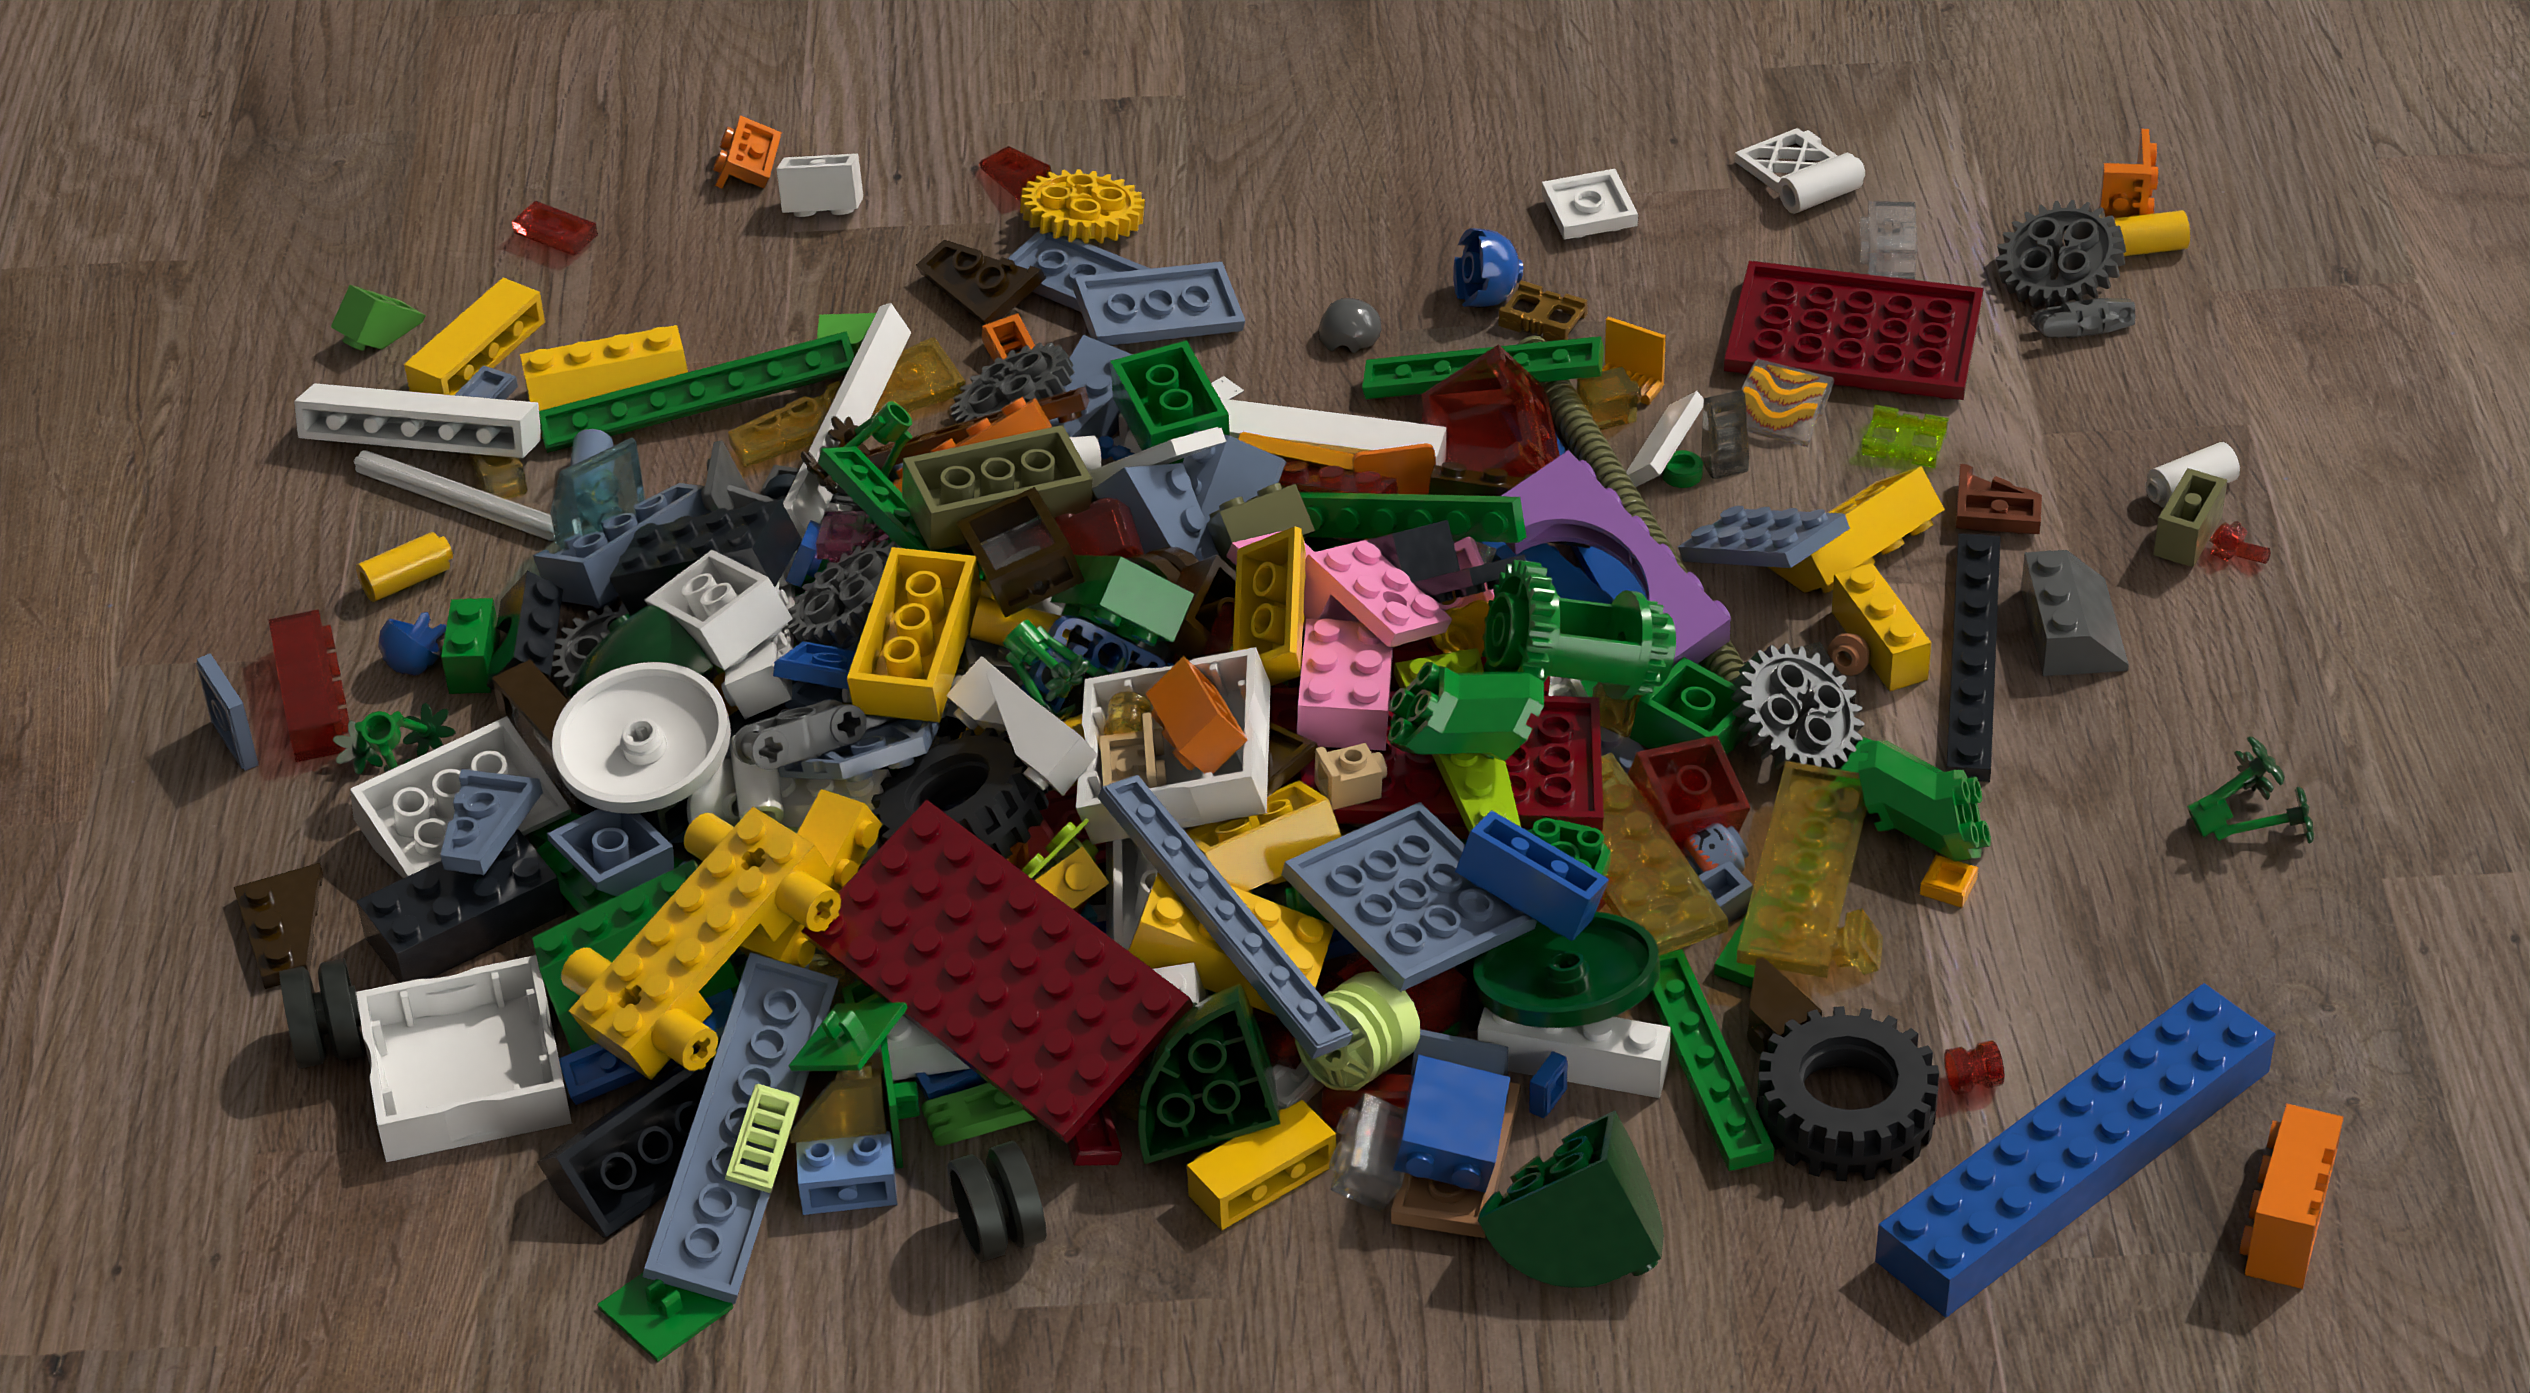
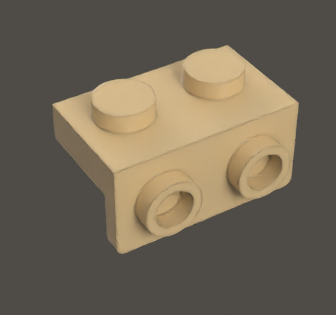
M1151 713L1142 714L1143 731L1100 736L1103 786L1135 775H1139L1148 788L1167 785L1165 760H1156V756L1165 755L1163 735L1161 733L1162 728L1153 729Z

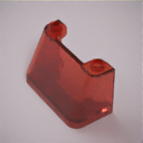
M1499 344L1421 394L1425 411L1422 413L1424 423L1446 427V446L1449 462L1461 463L1467 467V470L1481 472L1486 468H1498L1507 471L1509 476L1524 478L1525 475L1536 473L1560 456L1550 405L1544 389Z

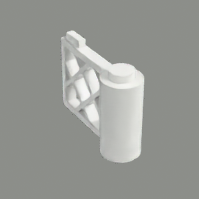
M1796 128L1735 152V162L1778 192L1784 207L1793 214L1861 188L1863 178L1865 177V168L1859 158L1854 157L1848 152L1837 156L1821 144V139L1809 130L1803 132ZM1796 143V144H1798L1799 146H1801L1802 148H1794V147H1787V146H1790V145H1793V144ZM1757 158H1771V160H1756V159H1757ZM1779 159H1795V160H1797V162H1794V161H1778V160H1779ZM1805 160H1814V161H1820V162H1818V163L1805 162ZM1774 172H1775V173H1790V174H1787V175H1785V176L1779 177V176H1777L1776 174H1774Z

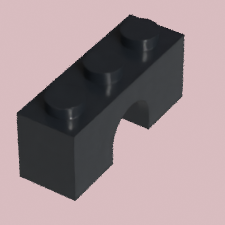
M527 570L501 599L496 628L508 635L501 647L491 657L487 687L495 690L492 677L527 660H531L547 678L550 677L563 595L562 588Z

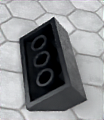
M709 1062L706 1063L702 1070L698 1069L696 1071H689L678 1064L537 1161L560 1200L603 1238L609 1236L670 1193L711 1070Z

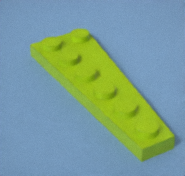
M1477 648L1395 663L1394 676L1399 687L1406 689L1417 677L1418 672L1426 662L1446 667L1455 673L1484 672L1480 653ZM1480 753L1432 754L1469 833L1491 810L1521 827L1505 761L1498 760L1495 757L1494 759H1488Z

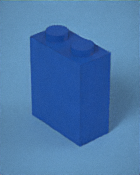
M1418 1054L1408 1087L1393 1170L1408 1173L1415 1177H1424L1456 1185L1460 1188L1486 1193L1496 1163L1510 1077Z

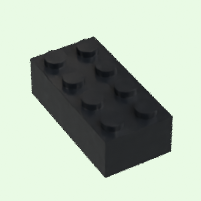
M781 499L764 503L758 500L744 507L731 510L720 508L707 515L693 518L691 516H683L673 522L660 525L649 523L640 527L634 533V538L626 551L620 556L619 562L609 579L630 616L648 606L645 602L646 598L711 550L769 577L773 586L776 587L802 538Z
M518 828L484 875L444 870L441 860L356 901L365 939L399 983L417 979H431L565 914L558 877Z

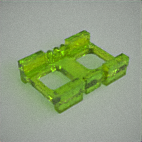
M1875 405L1869 429L1862 439L1861 455L1886 459L1888 454L1890 458L1896 456L1900 460L1903 457L1905 461L1912 459L1911 464L1936 468L1943 442L1947 437L1949 418L1925 414L1923 419H1919V416L1904 413L1901 416L1897 408ZM1882 427L1896 430L1898 434L1895 441L1888 442V439L1872 437L1874 430ZM1916 435H1925L1938 439L1935 448L1915 444L1913 446L1912 443Z

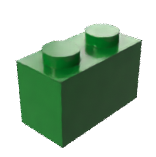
M493 598L451 599L441 656L449 694L491 693L492 691L491 688L487 687L491 657L498 650L500 641V630L496 628L497 615Z

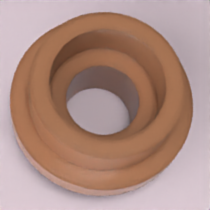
M1841 634L1835 637L1829 644L1828 659L1830 663L1834 664V668L1838 672L1849 676L1857 675L1869 663L1870 648L1866 640L1857 634ZM1843 651L1851 655L1852 661L1844 655Z

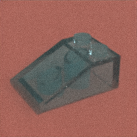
M632 437L560 471L550 515L555 542L562 550L566 548L565 539L577 533L584 536L603 530L600 522L624 513L635 514L634 505L646 500L637 444Z

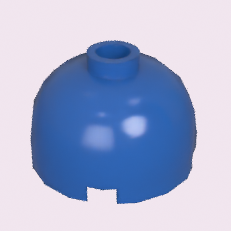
M1477 228L1466 230L1458 245L1465 246L1463 255L1454 259L1453 281L1455 294L1458 299H1465V302L1462 304L1464 307L1481 308L1497 305L1505 301L1515 289L1516 283L1521 281L1523 263L1518 259V254L1511 241L1500 233Z

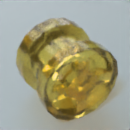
M1130 691L1119 692L1113 695L1108 704V717L1105 720L1104 734L1112 735L1143 731L1142 714L1152 711L1150 701L1145 696Z

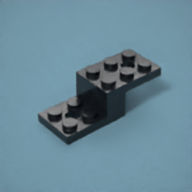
M1448 520L1366 540L1375 545L1381 554L1397 569L1405 572L1409 576L1410 581L1423 593L1434 598L1438 603L1454 599L1452 591H1455L1456 598L1485 592V582L1488 590H1492L1494 585H1499L1500 572L1505 573L1506 564H1512L1513 560L1526 561L1523 554L1460 570Z

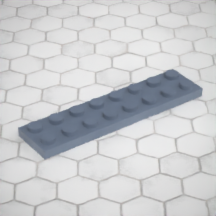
M750 952L642 1277L651 1280L659 1279L664 1284L725 1302H731L732 1304L736 1303L771 1193L725 1180L730 1160L756 1084L797 1095L801 1100L810 1071H791L788 1065L827 1017L837 988L838 978ZM753 1123L752 1126L775 1134L780 1132L779 1130ZM747 1141L746 1144L771 1153L774 1151L772 1148ZM744 1158L740 1162V1164L767 1171L769 1167Z

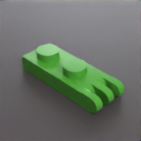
M990 1083L934 1098L924 1102L921 1106L923 1115L927 1119V1125L932 1132L934 1142L938 1146H944L1035 1120V1118Z

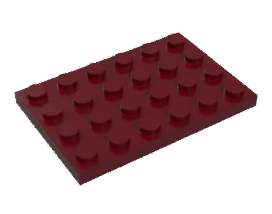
M1749 261L1724 358V371L1750 375L1755 366L1767 371L1766 366L1768 364L1820 377L1812 382L1899 392L1901 394L1932 396L1942 399L1964 400L1984 288ZM1770 370L1767 371L1771 375V377H1775L1772 373H1770Z

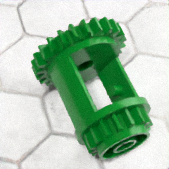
M1513 560L1512 564H1506L1505 573L1500 572L1499 585L1493 586L1494 599L1488 601L1489 611L1484 619L1485 631L1482 636L1484 640L1482 657L1487 659L1483 668L1484 672L1530 673L1544 682L1548 676L1601 682L1608 697L1623 701L1631 699L1635 694L1646 696V693L1652 694L1654 687L1661 686L1667 680L1675 657L1676 631L1671 616L1668 613H1663V605L1658 604L1656 601L1647 600L1640 592L1629 590L1619 593L1612 604L1558 598L1556 589L1551 583L1552 578L1546 576L1547 568L1541 567V563Z

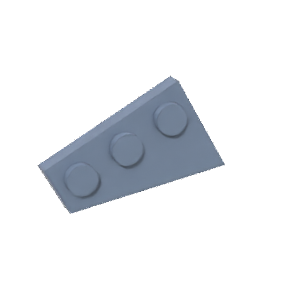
M461 769L459 776L460 791L455 793L453 801L454 816L453 820L448 822L440 855L444 870L484 875L543 794L540 779Z

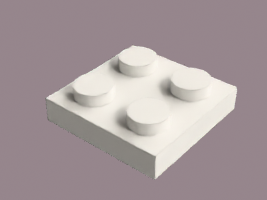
M1616 169L1542 182V196L1563 239L1581 238L1586 235L1618 231L1638 226V213Z

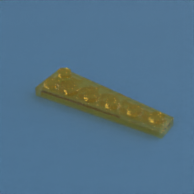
M935 337L924 340L902 351L871 417L890 401L899 404L907 413L962 394L960 387L966 385V381ZM836 381L826 386L825 393L814 399L804 396L781 409L769 412L729 431V443L743 466L747 467L812 445L842 383Z

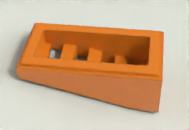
M1018 313L982 326V342L994 362L998 357L1002 360L1007 358L1006 353L1019 348L1022 350L1026 345L1030 349L1035 346ZM1015 339V342L1006 344L1004 346H1001L1000 344Z

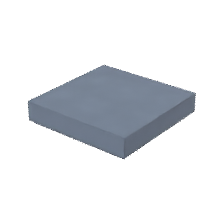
M211 653L197 658L196 666L213 726L241 769L243 768L246 771L258 766L242 700Z

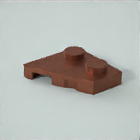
M1960 464L1956 528L1977 531L2013 532L2018 534H2040L2042 494L2025 487H2016L2010 481L1997 476L1992 479V482L1972 475L1973 466Z

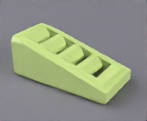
M761 1084L754 1086L725 1180L771 1193L800 1101L799 1096ZM753 1123L779 1130L780 1132L775 1134L752 1126ZM748 1141L772 1148L774 1151L771 1153L746 1144ZM744 1158L769 1166L768 1170L763 1171L740 1164L741 1159Z

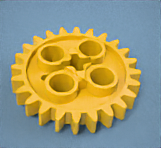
M1077 169L1075 174L1062 170L1059 176L1048 172L1047 178L1036 176L1035 182H1027V188H1022L1020 213H1023L1024 221H1030L1029 227H1040L1041 234L1053 232L1054 239L1067 236L1068 242H1073L1078 238L1082 239L1085 244H1088L1090 239H1096L1099 243H1104L1105 237L1117 241L1118 234L1129 237L1130 230L1138 231L1139 225L1143 224L1145 199H1142L1141 192H1135L1134 185L1124 186V179L1112 181L1111 174L1099 177L1096 171H1092L1088 175L1083 174L1080 169Z

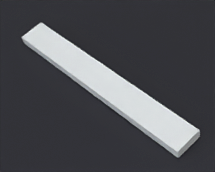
M892 303L879 307L808 451L817 462L821 448H837L840 443L828 436L829 430L834 429L831 423L833 416L838 417L843 423L845 418L849 416L853 420V424L857 426L871 418L910 337L911 331ZM804 462L783 502L801 538H803L810 520L820 523L833 496L825 487L818 484L817 475L809 473Z

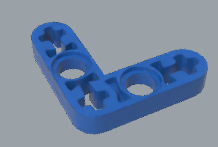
M1066 615L1058 618L1048 632L1051 637L1066 646L1067 639L1062 637L1063 631L1065 629L1073 630L1075 625H1077L1075 632L1091 640L1088 649L1075 642H1070L1067 648L1077 655L1081 654L1083 659L1089 660L1090 664L1096 668L1101 666L1110 673H1112L1122 657L1126 659L1124 672L1132 671L1126 668L1130 660L1146 667L1150 664V668L1167 667L1165 662L1157 655L1076 616ZM1114 642L1119 648V657L1114 664L1103 666L1098 659L1099 649L1106 643ZM1049 647L1047 652L1058 663L1063 662L1068 667L1072 662ZM1040 659L1032 665L1029 674L1038 690L1047 695L1050 690L1046 688L1041 679L1042 671L1047 665ZM1023 684L1021 690L1024 691L1027 695H1029L1027 689ZM1058 696L1050 701L1056 713L1060 711L1065 698L1062 699Z

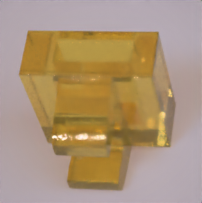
M1863 908L1847 912L1845 926L1831 934V938L1838 948L1829 951L1830 957L1840 968L1857 966L1863 975L1879 971L1883 936Z

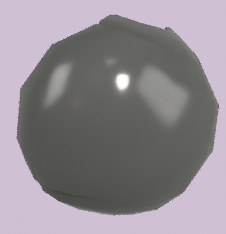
M1355 298L1338 299L1329 305L1321 318L1318 329L1319 340L1330 351H1334L1338 346L1344 345L1349 347L1352 353H1356L1359 349L1372 346L1380 337L1382 330L1381 318L1373 306Z

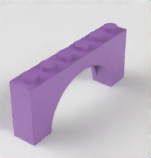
M1569 450L1502 495L1521 498L1526 538L1519 543H1506L1516 555L1525 549L1542 543L1558 541L1576 542L1595 547L1610 554L1630 570L1641 585L1646 599L1663 605V613H1668L1673 619L1676 631V650L1672 668L1683 657L1698 664L1730 641L1731 616L1727 608L1720 601H1713L1704 592V588L1696 575L1692 572L1686 573L1677 564L1670 548L1663 543L1659 545L1650 536L1644 521L1636 515L1632 517L1623 507L1618 494L1611 488L1605 489L1597 480L1592 467L1584 460L1579 461Z

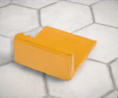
M1608 316L1605 329V364L1602 367V376L1592 379L1594 387L1650 405L1664 386L1666 335Z

